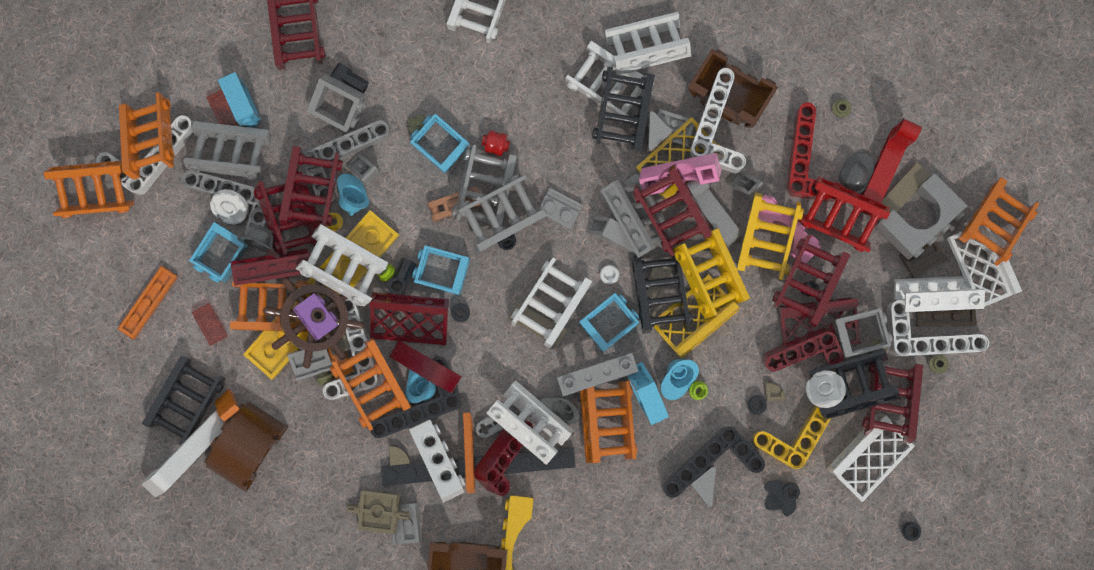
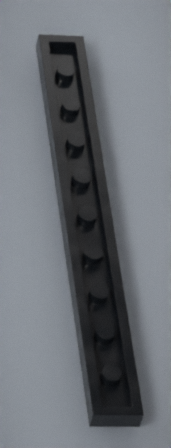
M574 448L556 449L558 452L547 465L532 452L518 453L503 474L576 467ZM474 457V468H476L483 457ZM465 458L454 459L457 466L454 469L456 475L466 478ZM434 461L435 464H440L442 462ZM424 462L381 466L383 486L433 481ZM446 473L442 476V480H450L452 475Z

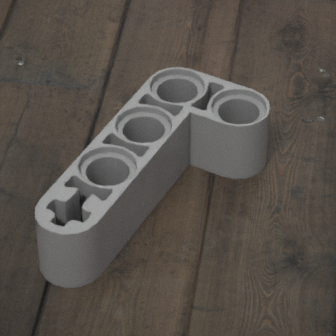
M694 180L687 182L711 229H719L726 246H730L742 237L739 228L710 192L709 184L700 185L699 182Z

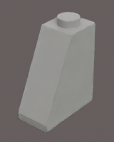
M594 216L587 231L588 234L636 255L617 221L608 217Z

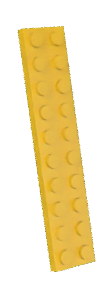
M370 210L348 234L346 239L380 258L400 235ZM333 253L326 259V261L319 267V269H326ZM345 255L340 256L332 273L333 277L342 281L351 262L350 258ZM358 264L349 283L351 287L354 288L368 271L367 268ZM310 278L308 285H314L316 280ZM314 293L306 294L305 299H307ZM297 301L292 304L290 311H293V308L297 306ZM289 318V323H294L296 319ZM263 331L243 354L271 380H274L288 364V353L300 350L289 341L277 350L272 349V343L284 335L283 331ZM301 332L297 337L307 341L308 332Z

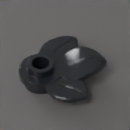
M772 480L764 485V489L770 493L765 503L766 509H781L786 517L795 511L796 499L800 495V489L797 484ZM788 488L793 489L792 495L786 493Z

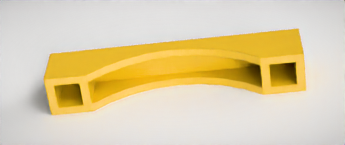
M510 495V499H506L505 510L508 511V518H504L503 530L507 531L506 538H502L501 549H508L506 570H513L512 553L514 544L523 526L532 518L534 497Z

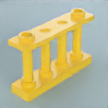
M755 192L737 270L745 271L746 266L753 265L779 271V279L783 280V276L788 274L790 267L787 260L797 221L802 219L804 209L801 208V202L796 203L795 209L767 203L762 199L763 194ZM767 210L793 216L791 227L761 221L758 218L759 211ZM760 228L787 234L786 246L758 240L753 236L754 230ZM759 247L784 253L782 263L752 258V255H749L750 248Z
M719 229L713 230L712 236L690 248H687L685 243L673 248L675 258L680 263L699 305V311L705 319L717 315L715 308L731 300L738 304L750 299ZM709 248L713 258L695 266L691 255ZM717 265L721 276L703 284L699 273ZM725 283L729 293L711 301L707 290Z

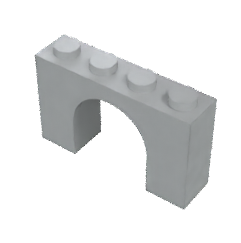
M935 173L917 190V193L930 204L935 212L936 221L933 227L929 229H916L910 226L895 210L890 212L887 220L882 219L876 227L908 260L913 256L915 258L920 256L925 251L923 247L926 244L931 246L938 239L936 235L940 232L944 234L952 227L950 223L954 219L958 222L965 215L963 211L968 207Z

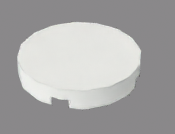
M224 189L216 192L210 202L211 211L214 216L220 217L227 224L235 225L241 223L249 212L248 203L245 198L233 190Z
M824 370L817 372L811 380H808L806 393L813 405L820 408H829L842 401L846 393V386L841 376L833 371Z

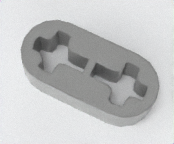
M489 416L477 424L476 433L478 436L486 438L502 430L503 427L499 424L494 425L493 422L495 420ZM481 424L485 426L492 424L493 426L488 429V434L480 433L479 431Z

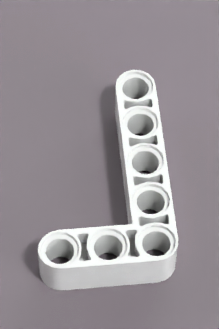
M723 68L718 72L690 148V155L694 158L718 152L722 155V160L719 161L721 169L731 173H738L746 164L744 155L712 143L734 81L733 71L729 68ZM726 75L729 78V82H722L720 76ZM720 93L723 99L716 100L714 94ZM710 110L714 111L717 117L710 118L707 112ZM701 129H709L711 135L704 136L701 133ZM696 146H701V147H703L704 153H703V154H698V153H696V152H695V147H696ZM738 159L741 163L740 167H734L731 160Z
M183 115L178 116L171 124L172 137H177L176 143L172 144L175 156L194 133L192 130L193 121ZM188 122V128L182 130V124ZM155 145L145 158L158 154L159 145ZM103 152L98 155L96 163L105 162L109 158H111V161L120 160L107 152ZM159 161L141 167L140 178L133 180L125 174L123 178H120L121 184L129 191L137 195H143L165 170L167 165ZM150 166H152V167H153L152 173H150V174L147 175V174H146L147 168L150 167ZM137 181H140V182H141L140 188H138V189L135 190V189H134L135 183H136Z
M348 298L347 300L344 301V303H346V302H348V301H351V302H352V300ZM353 303V308L347 311L348 320L356 319L363 322L359 306ZM347 327L346 335L352 355L354 356L362 352L366 347L364 343L361 348H357L355 340L362 338L365 342L368 340L365 327L354 330ZM373 357L369 358V364L365 367L360 362L356 363L355 366L358 374L345 377L346 381L348 382L373 368L375 364ZM374 375L375 381L372 385H368L366 381L358 384L353 393L356 394L377 387L380 381L379 375ZM340 379L327 383L323 388L324 396L330 400L349 396ZM334 385L338 392L332 397L329 394V388Z
M893 301L887 307L888 331L892 335L890 351L895 356L974 353L985 351L989 347L988 338L982 334L911 338L909 312L904 311L905 301ZM896 304L900 305L901 307L900 314H897L894 311V306ZM897 323L902 325V333H898L896 331L895 327ZM976 338L981 342L980 348H976L974 345ZM957 339L962 343L961 349L955 347ZM938 340L941 341L943 345L940 351L936 348V342ZM919 341L924 346L921 352L916 348V344ZM899 342H901L904 345V351L902 353L897 350V344Z
M215 410L161 467L153 471L141 483L154 497L167 491L211 445L215 437H218L223 432L221 427L225 422L219 417L218 411Z

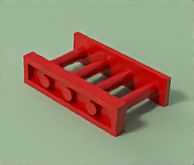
M818 176L815 182V189H817L818 194L807 215L803 214L802 219H798V222L805 228L816 229L846 242L860 252H870L871 245L867 240L878 219L884 218L887 220L890 214V207ZM829 194L835 197L836 201L825 222H821L814 217L824 197ZM847 202L852 204L854 208L843 229L840 230L833 227L832 224L842 204ZM865 210L870 212L871 217L860 238L849 233L860 212Z

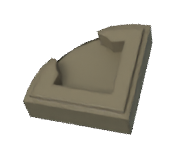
M764 382L766 401L786 400L785 394L780 387L771 382Z
M389 446L390 466L410 464L408 455L402 449Z

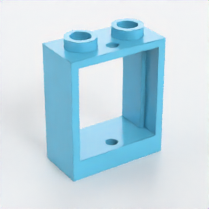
M236 72L219 79L218 82L236 122L242 127H257L258 123L262 120L244 81Z
M434 114L432 117L429 115L422 123L424 125L420 131L418 129L415 130L410 136V139H412L410 145L445 174L465 152L470 143L438 115ZM435 123L459 143L442 164L418 144Z
M213 222L189 261L194 264L193 268L197 271L209 273V278L213 281L226 283L232 274L231 263L228 264L221 275L200 261L218 234L239 246L231 261L241 260L249 246L241 243L237 239L238 236Z
M425 245L424 249H420L418 254L420 263L413 272L412 278L415 279L414 283L460 296L470 258ZM429 254L460 262L453 288L422 280Z
M614 293L579 322L602 352H605L640 323L638 321L640 317L633 309L629 310L627 308V301L621 294L617 295ZM614 301L631 321V324L606 343L589 321Z
M643 362L636 364L638 372L627 375L640 407L650 424L653 425L668 418L669 415L653 378Z

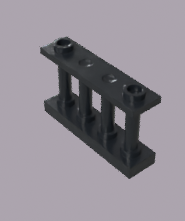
M607 67V71L604 70L602 74L604 88L597 128H593L592 139H595L594 143L600 144L601 139L625 142L632 146V150L641 151L655 75L645 73L644 77L635 78L612 74L613 67ZM611 81L639 86V88H642L641 96L631 97L609 93ZM607 101L636 105L638 113L633 117L606 112ZM604 119L632 124L635 127L634 134L624 135L602 131Z
M675 254L670 259L645 261L641 257L638 258L637 255H633L631 262L642 334L650 333L655 325L683 322L684 329H688L693 322L692 312L688 311L682 268L676 260ZM674 266L676 277L652 280L644 278L643 271H646V269ZM677 284L679 294L677 296L652 299L647 297L646 290H649L650 287ZM680 303L682 314L661 317L650 316L649 308H652V306Z
M874 350L868 355L826 367L818 366L809 371L811 378L817 372L824 370L833 371L843 378L846 386L845 396L840 403L829 408L819 407L823 420L901 399L897 385H890L883 361L888 360L886 350ZM872 364L876 365L882 384L881 390L874 392L870 389L864 370L865 366ZM855 369L863 391L862 395L856 397L851 396L844 373Z
M186 356L179 357L142 422L148 428L159 425L181 437L180 446L197 429L215 395L220 393L225 385L223 383L224 377L217 376L214 380L192 368L190 364L192 360ZM188 374L210 386L211 388L206 397L182 385L180 380L183 375ZM174 391H179L199 402L201 406L197 413L194 414L173 402L171 396ZM164 408H169L191 420L192 422L187 431L163 419L161 414Z

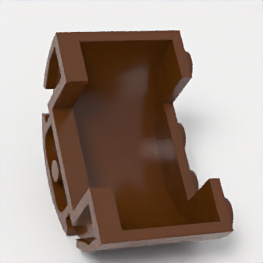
M711 49L689 84L688 91L694 98L698 96L700 98L699 103L705 107L718 72L723 68H729L734 73V81L721 118L736 125L744 123L746 128H753L778 89V86L769 78H761L758 82L755 76L751 74L746 75L741 72L739 67L727 64L728 58L724 52ZM726 75L720 76L722 82H729V78ZM720 93L714 94L716 100L723 99Z
M250 402L247 404L242 403L235 416L230 421L227 420L221 427L223 432L219 438L215 437L210 445L212 450L204 463H206L208 469L244 492H247L257 477L255 475L256 471L272 446L280 441L288 426Z
M431 542L428 570H506L508 549H499V546L480 543L451 542L446 544V542Z

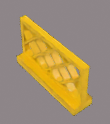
M691 117L636 167V170L641 174L642 167L646 163H655V166L657 164L673 162L671 161V151H682V160H684V153L690 152V149H685V138L694 139L695 137L685 135V129L692 123L697 131L699 124ZM701 129V133L704 136H709L704 129ZM682 138V149L671 148L672 139ZM698 146L695 147L696 153H704V150L698 149ZM660 150L668 151V161H657V155ZM673 184L664 192L658 194L665 200L674 195L678 188Z
M707 275L702 282L704 284L713 279L710 275ZM718 285L713 288V293H708V295L713 297L714 301L715 297H722L726 293ZM689 290L686 293L687 300L688 297L694 295L692 290ZM731 300L724 307L715 308V310H719L717 315L704 320L700 319L699 306L688 305V308L698 309V319H693V322H697V329L694 332H685L684 325L683 331H672V323H670L669 330H661L657 325L653 328L681 359L739 311V306ZM680 303L671 305L658 317L667 316L669 313L673 315L675 308H681ZM671 334H683L682 342L675 346L671 342Z

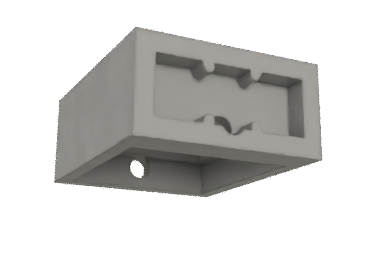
M326 74L319 78L306 112L347 133L358 125V115L365 108L366 102L364 100L367 95ZM329 89L354 101L346 121L322 109Z
M881 308L832 321L844 358L891 346L892 335L890 331H887L885 325L887 317ZM874 316L881 344L852 351L845 323Z

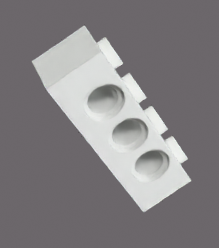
M428 420L409 429L443 503L464 493L463 486H465V482L462 476H457L454 471L457 466L453 457L449 459L446 454L449 449L445 440L441 442L438 437L441 432L437 424L433 425L431 420ZM428 440H435V444L433 446H426V442ZM441 456L444 458L440 464L434 463L436 457ZM446 473L452 475L449 481H443L442 476Z

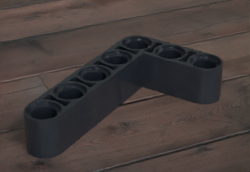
M435 357L432 359L434 361L442 360L444 362V366L450 369L447 360L443 357ZM437 386L441 397L375 421L372 424L371 434L376 438H383L457 410L462 404L457 386L453 393ZM451 396H455L458 400L455 407L448 405L447 401ZM433 403L439 405L440 409L437 414L430 412L429 408ZM414 410L421 412V418L418 421L412 419L411 415ZM396 417H400L403 420V425L400 428L394 426L393 422ZM378 424H382L385 427V432L382 435L376 433L375 428Z
M726 426L721 428L664 482L663 492L671 498L679 496L727 449L750 472L760 473L763 471L765 461L735 428ZM726 430H731L733 433V437L729 441L725 440L723 436ZM712 443H716L719 446V451L716 454H712L709 450ZM740 444H744L746 447V452L743 455H739L737 452V447ZM699 456L705 459V464L702 467H697L695 464V460ZM757 458L760 463L759 467L752 469L750 463L753 459ZM689 470L691 472L690 479L682 480V471ZM670 483H675L677 486V490L673 494L667 492V486Z

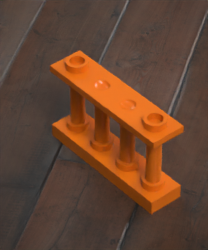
M159 92L156 93L155 104L137 110L132 109L126 103L119 105L122 172L133 180L140 178L141 167L162 161L170 168L174 167L173 159L175 154L172 146L170 118L171 103L168 98H165ZM157 111V120L137 126L138 117ZM158 128V137L138 143V135L140 133ZM159 145L158 154L139 160L140 150Z
M122 160L49 167L43 172L45 180L52 179L55 182L61 207L53 212V216L68 218L75 214L109 211L125 213L135 204L134 200L125 201L120 180ZM109 174V176H112L117 202L106 203L101 181L102 175ZM83 176L93 178L98 200L97 204H87L82 182ZM71 177L74 180L79 205L69 206L63 183L65 178Z
M1002 177L991 186L959 237V240L963 243H966L969 239H976L999 255L994 263L996 266L1003 261L1006 263L1013 254L1011 252L1012 248L1028 222L1032 221L1037 215L1036 209L1040 204L1036 201L1028 208L1005 192L1006 189H1004L1008 181ZM996 199H1003L1024 215L1019 221L1000 208L997 202H995ZM988 212H994L1014 226L1015 230L1012 235L988 219ZM979 226H986L1006 240L1007 243L1004 248H1001L981 234L978 229Z
M296 281L294 285L298 289L308 285V281ZM232 282L233 287L240 288L239 315L236 321H230V329L282 331L280 317L277 316L275 322H267L268 319H266V315L263 313V308L266 307L267 289H278V309L282 308L286 300L287 289L284 284L249 283L234 286V282ZM248 288L259 289L258 318H256V322H248V318H246ZM297 319L294 320V323H290L291 329L296 327L302 321Z
M372 338L364 342L366 347L362 352L338 365L333 359L330 361L332 366L329 367L334 377H339L359 412L360 417L358 420L363 428L367 427L370 431L373 429L370 424L371 421L396 407L397 409L401 408L403 411L411 407ZM367 357H373L376 363L373 365V368L348 382L346 381L342 371ZM376 374L383 375L385 381H383L382 385L356 399L351 388ZM385 391H392L394 398H392L391 402L365 415L361 408L362 404Z
M630 381L618 382L619 388L596 390L593 386L580 391L586 463H600L601 456L624 454L625 459H636L637 445L634 438L631 403L632 387ZM620 396V407L596 408L595 399L597 397ZM621 415L622 427L601 429L597 427L598 417ZM623 434L624 446L599 447L600 436Z

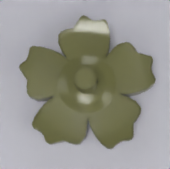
M420 114L416 115V119L414 117L408 119V125L411 126L408 128L410 134H413L417 129L420 131L423 128L424 115Z

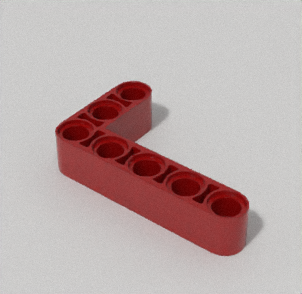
M806 102L796 112L786 188L790 196L814 200L817 194L812 192L811 187L815 185L817 179L808 178L816 107L812 103ZM802 109H807L810 112V116H804ZM799 128H806L808 135H802ZM797 146H803L805 154L799 153ZM796 164L803 167L802 173L795 170ZM798 183L801 190L795 191L792 188V184ZM829 194L823 199V201L827 202L836 201L835 197Z
M903 118L892 128L877 159L869 183L861 195L882 203L906 148L916 141L922 126ZM865 210L861 211V213H864L871 217L870 212Z

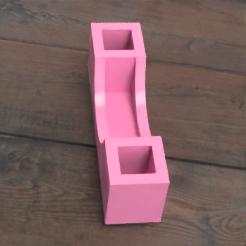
M717 153L642 168L639 177L643 190L666 178L667 174H669V167L676 164L685 181L694 180L702 185L720 181L722 169ZM669 184L652 194L662 193L672 184Z
M765 194L762 198L767 203L778 204L772 196L768 197ZM767 210L759 211L758 218L761 221L791 227L792 216ZM797 222L789 252L794 258L798 253L796 246L801 238L804 239L808 235L805 232V227ZM811 235L808 244L820 249L821 246L818 245L820 242ZM804 251L800 261L807 263L814 255Z

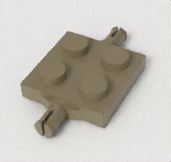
M361 490L359 504H348L347 508L349 509H346L347 512L357 513L358 530L396 534L398 520H409L410 516L408 515H411L410 512L400 511V494Z

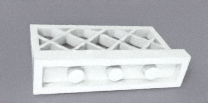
M984 225L979 226L978 229L981 234L1003 248L996 233ZM962 232L947 238L968 288L985 289V293L988 294L984 307L1022 292L1009 260L1006 263L1003 261L996 266L994 263L999 255L982 243L969 239L964 244L963 249L957 247L954 239L959 238ZM969 243L977 246L975 255L967 252ZM981 249L985 250L988 255L986 260L978 257ZM965 255L973 258L970 267L964 263ZM977 261L985 264L982 272L974 269ZM988 267L994 269V278L986 275ZM973 273L981 276L978 285L973 283L971 279ZM984 279L992 282L990 290L982 287ZM996 284L1002 287L1003 295L994 293Z
M878 413L874 418L876 421L893 424L886 415ZM864 428L826 469L835 475L863 502L915 447L912 443H906L908 446L903 451L896 452V441H903L901 433L892 432V438H883L884 430L873 428L869 435H864ZM879 441V452H870V444ZM883 441H892V452H883ZM866 455V466H857V458ZM870 455H879V466H870ZM883 455H892V463L890 465H883ZM857 469H866V480H857ZM870 469H879V477L877 479H870ZM846 470H853V480H845L841 475ZM857 483H866V490L862 495L857 492Z

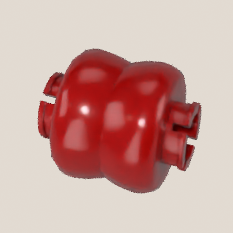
M490 130L488 135L484 134L481 146H485L484 151L486 153L502 156L504 151L508 152L510 140H507V134Z

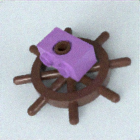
M283 277L282 282L291 294L285 300L282 308H263L265 315L280 317V325L284 333L282 337L272 343V349L277 350L289 341L297 348L305 350L303 367L306 369L311 366L313 352L322 351L330 347L340 360H344L346 354L337 342L342 338L347 327L355 329L364 328L363 322L348 320V312L344 303L348 298L342 294L338 295L335 291L323 286L317 280L314 285H306L297 289L289 277ZM314 293L307 299L303 297V295ZM321 295H324L331 301L328 304H325L324 300L321 298ZM297 301L298 305L293 308V311H290L292 304ZM335 307L337 308L339 318H336L331 312ZM289 318L301 320L302 322L291 329ZM337 327L335 333L331 335L330 331ZM307 328V341H303L297 335ZM321 337H323L326 340L324 342L314 343L315 340L317 341Z

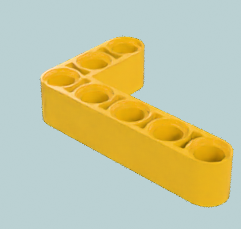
M814 406L792 446L765 431L755 432L752 436V443L756 448L788 467L800 469L805 465L831 419L823 420L819 407ZM813 421H816L819 425L816 432H813L810 428ZM761 434L766 437L764 445H759L757 442V437ZM803 438H807L809 441V446L805 449L800 444ZM778 444L783 448L780 455L774 453V447ZM795 454L799 457L797 465L791 463V457Z

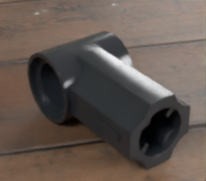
M339 62L330 75L363 94L369 85L368 81L354 74L350 68Z
M401 257L395 273L388 284L392 294L404 295L406 293L408 283L417 265L416 263ZM395 283L403 284L402 289L398 292L393 290Z

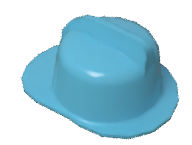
M351 174L340 175L337 179L339 190L338 203L343 210L348 212L349 216H352L361 209L368 207L369 199L363 183L357 177Z
M684 358L676 359L669 363L666 375L661 383L660 390L662 395L669 400H676L682 397L697 378L699 373L698 365L694 361Z
M410 370L405 392L406 399L411 403L428 402L436 391V385Z

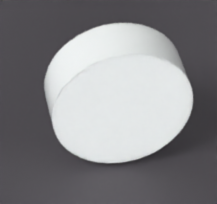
M607 265L602 268L600 278L605 284H614L619 278V271L615 266Z

